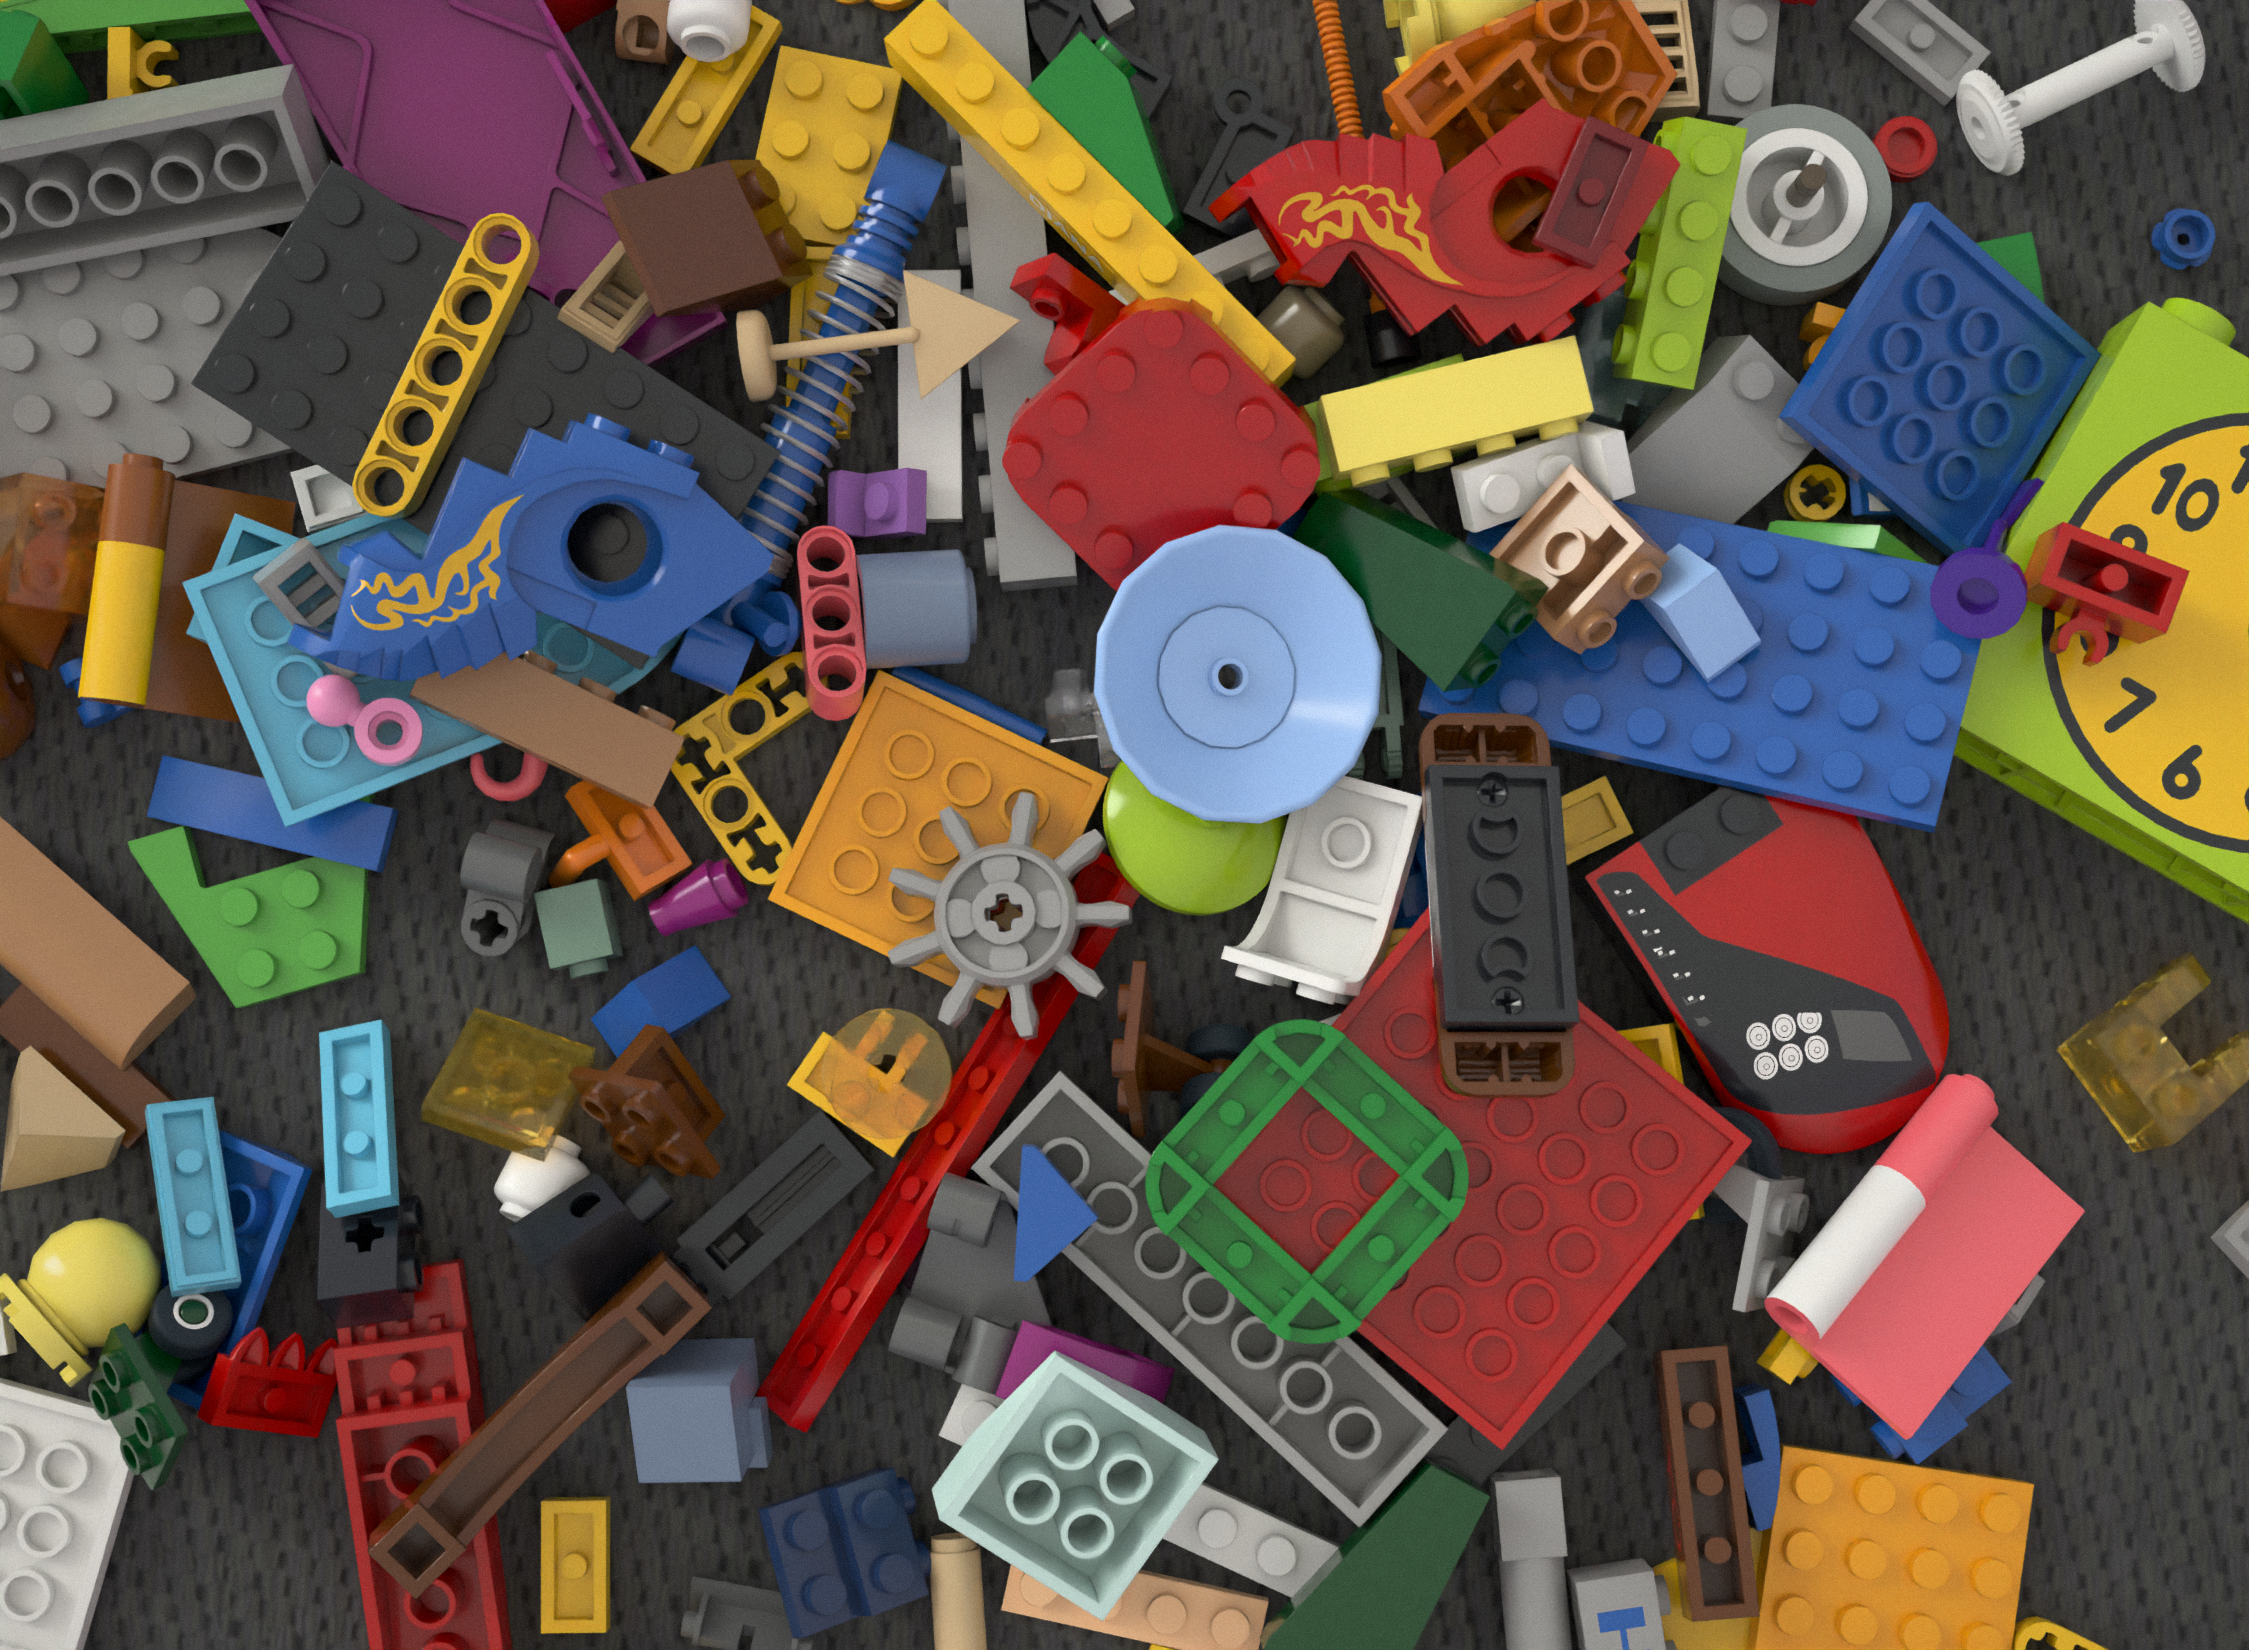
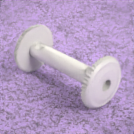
M2135 0V10H2133L2135 16L2133 18L2136 21L2134 25L2137 28L2135 30L2137 34L2030 83L2007 96L2004 95V91L2000 89L1996 81L1992 80L1991 76H1988L1987 72L1984 73L1983 70L1975 69L1966 73L1962 77L1957 90L1956 106L1962 130L1975 155L1988 169L2004 176L2012 175L2020 170L2024 163L2023 159H2025L2023 155L2025 153L2023 149L2025 146L2022 142L2024 139L2021 136L2022 132L2020 129L2049 117L2151 67L2157 73V77H2160L2162 82L2165 81L2166 86L2169 85L2170 89L2174 88L2175 91L2178 90L2179 92L2193 89L2202 77L2206 55L2200 28L2183 0Z

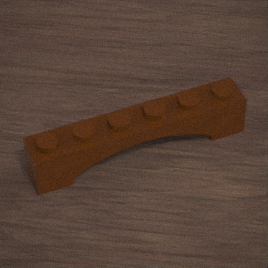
M660 1250L371 1532L367 1553L417 1599L466 1550V1546L523 1482L584 1421L661 1354L664 1356L712 1309L707 1295Z

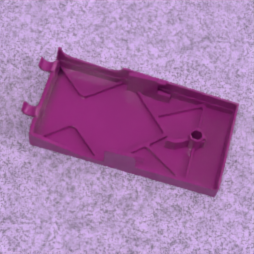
M244 0L282 64H294L309 107L341 160L344 169L463 246H465L473 228L482 218L496 213L514 216L533 233L539 245L540 255L538 263L527 287L561 309L620 240L601 197L609 191L646 182L647 180L544 0ZM506 231L499 233L493 238L489 247V254L493 263L500 265L508 264L516 259L522 246L518 233ZM653 312L620 348L654 369L727 328L729 324L722 312L657 317L655 312Z

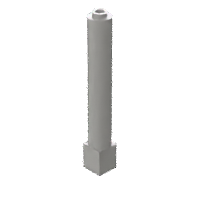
M1552 1468L1493 1473L1488 1478L1489 1495L1491 1496L1490 1506L1494 1551L1498 1555L1506 1650H1572L1564 1556L1568 1555L1561 1478Z

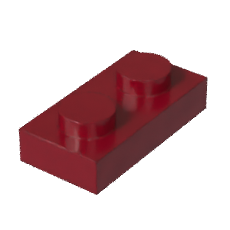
M1589 115L1583 122L1531 243L1592 270L1596 267L1650 142Z

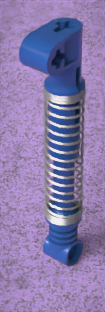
M889 139L887 140L864 195V200L870 205L860 206L858 215L863 218V221L854 220L851 227L858 234L857 236L848 235L845 243L835 246L832 255L829 256L831 261H828V267L824 268L826 272H823V276L839 284L836 293L832 296L820 290L815 291L817 297L831 303L826 315L812 309L807 310L809 316L823 321L819 334L804 328L799 330L800 334L811 339H821L874 332L868 330L870 324L880 331L886 330L873 317L887 319L895 316L893 308L887 302H901L899 297L903 296L902 291L905 290L903 270H905L907 259L901 254L911 253L913 245L907 239H917L919 230L913 225L923 224L939 189L947 165ZM878 305L882 306L889 313L876 311ZM878 348L803 357L808 360L803 372L789 366L784 367L786 373L800 380L795 391L778 385L776 389L778 392L791 397L792 400L789 407L768 405L769 410L775 412V415L770 425L766 423L760 424L761 429L767 431L764 441L779 450L781 455L738 520L749 533L774 555V558L765 575L686 629L670 667V672L732 696L756 638L732 622V610L740 602H748L753 606H758L759 601L766 593L781 587L783 580L787 578L786 573L790 572L788 567H791V562H794L787 549L789 544H798L800 541V537L794 533L797 525L810 524L807 517L802 514L805 506L812 507L817 505L815 498L811 494L814 488L825 486L822 478L819 477L821 469L833 467L827 455L829 450L840 449V445L835 439L837 430L839 432L848 430L846 422L834 414L839 400L848 406L842 408L844 412L856 411L854 403L842 395L847 381L856 387H850L848 389L849 393L858 394L864 392L861 383L850 376V373L858 375L872 373L869 364L858 357V354L874 356L879 354ZM856 362L864 369L854 368V363ZM831 419L837 422L840 426L833 427L829 425Z

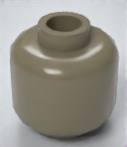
M1287 286L1256 317L1296 358L1292 375L1302 380L1311 378L1344 343V333L1340 325L1346 318L1323 294L1313 287H1307L1303 291L1296 286Z

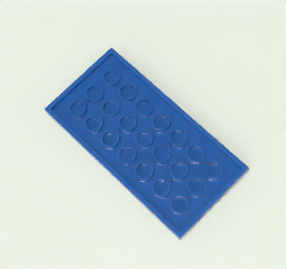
M1612 501L1619 510L1633 518L1665 553L1680 543L1716 567L1761 639V644L1707 683L1641 601L1632 599L1614 618L1617 622L1615 633L1605 644L1597 648H1586L1580 655L1554 640L1535 619L1533 624L1523 634L1509 642L1499 656L1502 664L1498 672L1485 685L1479 688L1443 692L1427 676L1418 708L1422 718L1431 720L1438 715L1447 713H1512L1525 715L1541 725L1547 734L1551 747L1934 833L1982 639L1967 638L1954 633L1937 619L1930 604V586L1939 566L1620 501ZM1522 517L1477 533L1469 531L1465 543L1489 554Z

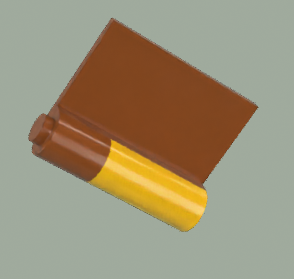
M123 454L122 464L114 463L108 465L78 698L104 704L242 724L209 645L186 634L195 612L182 582L212 571L235 513L292 535L296 502L175 480V474L163 470L164 460L142 454Z

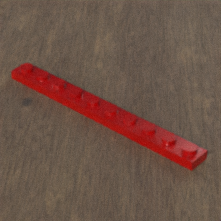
M1102 852L1094 862L1082 869L1073 884L1079 903L1083 904L1113 901L1128 905L1132 909L1140 895L1123 876L1114 859ZM1103 927L1080 928L1077 942L1071 953L1072 956L1079 963L1094 970L1120 927L1114 929ZM1055 972L1044 981L1033 985L1034 1003L1039 1014L1038 1038L1024 1040L1019 1036L1011 1020V999L1008 991L1000 1010L996 1008L756 1393V1397H767L768 1407L789 1426L805 1433L808 1431L928 1238L931 1229L926 1227L944 1174L947 1171L965 1178L1059 1024L1064 1019L1079 992L1063 974Z

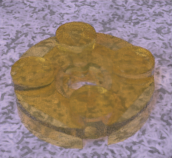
M889 1008L870 1010L850 1020L830 1040L821 1065L822 1088L834 1112L853 1131L877 1139L900 1138L927 1126L944 1107L951 1090L953 1077L951 1057L942 1036L921 1017L907 1011ZM885 1054L896 1056V1067L906 1071L904 1082L893 1083L889 1093L879 1091V1080L869 1077L870 1066L882 1064Z

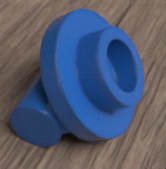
M782 591L766 593L759 601L758 606H753L748 602H740L733 608L731 613L732 622L755 636L762 649L771 656L788 654L801 634L802 618L800 611L794 605L790 596Z

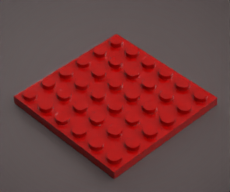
M1428 906L1362 987L1359 996L1353 998L1331 1026L1342 1032L1353 1044L1453 1132L1463 1147L1462 1149L1468 1164V1190L1465 1204L1454 1222H1450L1362 1320V1324L1356 1330L1493 1444L1503 1450L1751 1144L1752 1140L1579 1000V1023L1572 1028L1575 1054L1574 1074L1568 1085L1557 1094L1544 1098H1472L1462 1096L1452 1090L1443 1079L1439 1065L1430 913ZM1301 1086L1213 1185L1312 1274L1400 1175Z

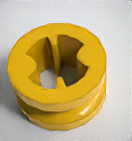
M1822 464L1809 465L1799 470L1787 482L1783 493L1784 505L1789 515L1796 521L1823 523L1833 517L1843 507L1846 498L1845 484L1841 476L1834 469ZM1806 480L1812 487L1822 482L1827 487L1829 494L1822 499L1829 503L1825 510L1817 503L1812 504L1808 508L1802 503L1800 496L1807 491L1805 488L1800 487L1802 481Z

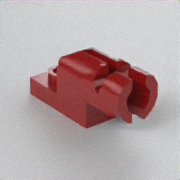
M1056 253L1018 266L1009 287L1027 300L1030 308L1036 314L1057 322L1043 360L1044 365L1055 376L1118 318L1120 309L1126 306Z

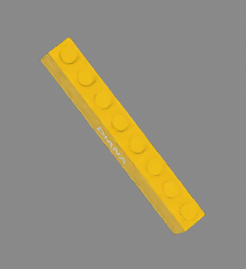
M924 0L884 38L889 64L1129 304L1142 297L1143 301L1169 297L1190 302L1191 298H1193L1213 312L1212 320L1278 388L1292 377L1296 358L936 0Z

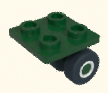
M170 1285L165 1286L156 1296L140 1336L134 1338L125 1323L110 1329L91 1378L88 1392L94 1410L102 1420H111L121 1438L120 1450L127 1467L134 1475L142 1474L151 1490L165 1485L188 1435L187 1427L167 1395L168 1389L172 1383L189 1384L201 1379L217 1357V1353H211L222 1345L230 1330L233 1311L228 1297L222 1290L171 1297Z

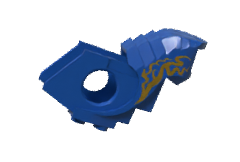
M588 413L584 424L569 420L561 441L528 428L507 474L462 457L421 554L415 553L387 529L350 544L342 543L336 559L350 567L332 632L294 623L287 643L312 657L333 664L336 667L383 680L410 681L439 671L440 677L443 679L468 665L477 670L503 652H506L509 661L537 646V610L656 658L661 646L765 575L770 568L774 555L696 484L700 473L690 469L695 456L652 439L646 450L627 443L631 429L598 415ZM604 503L623 506L635 514L644 527L647 540L645 557L637 570L622 580L612 582L593 580L580 572L570 558L567 545L570 529L579 515L594 505Z

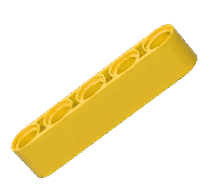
M505 213L489 214L479 220L473 228L355 472L352 486L357 502L370 514L391 519L405 518L414 513L422 504L530 281L540 255L538 241L533 233L512 215ZM512 231L518 233L522 246L516 259L508 264L500 265L493 263L489 254V247L493 238L501 232ZM475 291L488 292L492 301V309L488 318L477 325L465 324L460 313L461 303L464 298ZM444 351H457L463 364L460 377L450 385H438L432 377L431 368L433 361ZM418 410H425L433 420L432 436L422 445L411 446L403 435L404 421L409 414ZM394 469L401 475L404 481L403 496L397 503L391 506H383L375 496V481L381 473Z

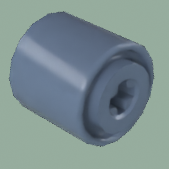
M960 550L856 555L866 669L956 664L968 661L970 645L975 643L977 638V605L973 573L971 568H966L965 560Z

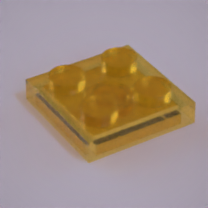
M475 1007L422 1104V1121L545 1162L579 1094L569 1080L568 1075L575 1066L592 1068L595 1048Z

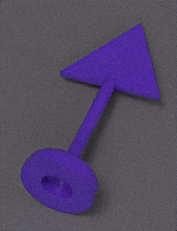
M2035 478L2021 482L2000 518L1993 522L1990 533L1981 548L1970 547L1953 553L1939 566L1930 586V604L1937 619L1950 631L1967 638L1988 639L2006 633L2018 623L2027 604V581L2020 566L2007 554L2002 553L2001 550L2007 531L2045 483L2041 479Z

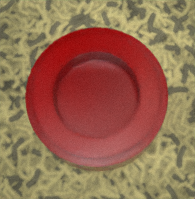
M1900 116L1889 120L1881 127L1872 140L1884 160L1890 181L1906 183L1918 179L1930 168L1937 155V140L1934 132L1924 121L1911 116Z

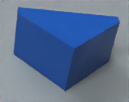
M694 945L632 980L591 1018V1021L616 1057L619 1058L646 1024L664 1027L673 1040L730 1000L732 996L699 948Z
M1024 1144L1021 1156L1014 1281L1022 1282L1030 1280L1099 1217V1214L1044 1151L1035 1144Z

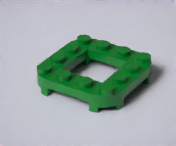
M1296 1019L1272 1025L1258 1034L1160 1142L1149 1161L1145 1190L1151 1216L1160 1230L1166 1236L1171 1237L1265 1323L1271 1332L1289 1342L1291 1340L1304 1344H1321L1339 1338L1343 1339L1354 1332L1362 1324V1320L1450 1222H1454L1466 1201L1469 1172L1463 1147L1453 1132L1353 1044L1342 1032L1322 1022ZM1301 1086L1400 1175L1312 1274L1213 1185Z

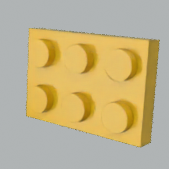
M781 45L755 160H760L763 167L769 170L775 178L780 190V204L789 223L799 231L805 244L816 247H835L845 243L848 235L857 236L858 233L853 231L851 227L854 220L863 221V218L858 215V210L861 205H870L864 200V195L887 140H891L904 78L894 68Z

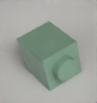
M593 879L533 893L550 969L561 971L569 969L571 979H579L608 972L607 960L623 956L607 882Z

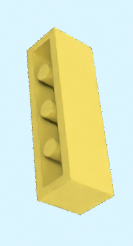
M1575 335L1323 395L1316 406L1334 482L1351 478L1354 488L1388 480L1391 478L1389 469L1412 463L1414 464L1415 472H1426L1452 464V454L1476 448L1478 457H1484L1515 449V439L1539 433L1541 442L1579 433L1577 424L1583 423L1594 412Z

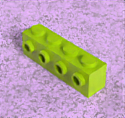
M1684 116L1664 121L1662 129L1657 132L1653 144L1670 150L1681 165L1638 231L1641 236L1636 260L1634 259L1628 268L1626 275L1628 281L1624 285V296L1628 300L1623 324L1618 326L1612 343L1611 360L1615 363L1612 377L1669 388L1694 390L1747 128Z

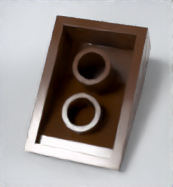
M725 160L612 190L601 197L657 317L756 309L814 275L806 259L807 247L799 231L789 223L779 201L780 190L778 184L769 170L763 167L760 160Z

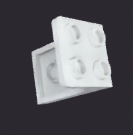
M1343 776L1313 805L1291 812L1260 914L1252 930L1242 943L1233 947L1224 946L1221 959L1238 964L1235 976L1269 986L1276 984L1291 988L1294 980L1299 982L1296 994L1328 1004L1336 1002L1348 1005L1352 1001L1353 996H1359L1362 987L1384 962L1423 825L1422 797Z

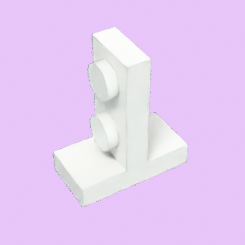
M1585 420L1583 423L1577 424L1579 429L1577 434L1541 442L1540 437L1517 444L1515 449L1480 457L1451 467L1464 529L1477 533L1522 517L1570 463L1583 471L1611 501L1636 493L1624 431Z

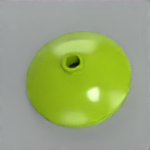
M1122 760L1111 775L1103 803V826L1107 845L1112 858L1123 876L1140 894L1151 902L1173 912L1186 915L1204 916L1223 913L1246 903L1256 896L1272 878L1287 825L1286 815L1261 824L1202 820L1152 795Z

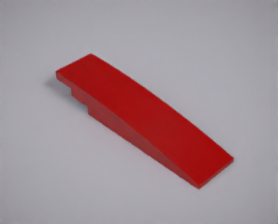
M464 1259L422 1264L424 1272L423 1290L421 1292H414V1318L337 1329L339 1345L333 1349L342 1415L336 1419L369 1646L370 1650H512L497 1513L466 1546V1550L417 1599L367 1553L371 1532L485 1422Z

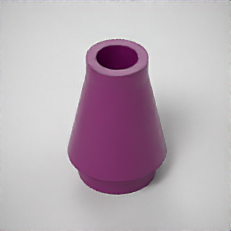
M723 858L717 862L707 859L661 897L649 902L648 909L658 931L667 937L680 930L736 917L738 915V908L748 904L749 897L739 872L729 859Z

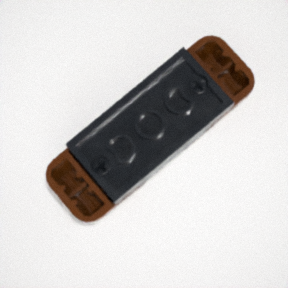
M1512 713L1441 714L1429 721L1420 735L1419 742L1441 1073L1443 1079L1452 1090L1466 1097L1544 1098L1554 1096L1568 1085L1574 1074L1575 1054L1572 1028L1579 1023L1559 766H1551L1550 744L1546 732L1538 722L1528 716Z

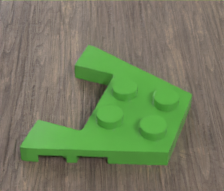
M375 793L359 800L372 803ZM180 826L128 841L131 853L235 1008H247L365 973L369 891H367L368 869L311 857L207 888L190 827Z

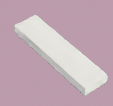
M905 270L962 295L961 270ZM906 290L902 291L903 296L899 297L901 302L898 303V328L911 327ZM913 343L898 345V469L913 468L927 471L926 523L963 522L962 368L923 399H920Z

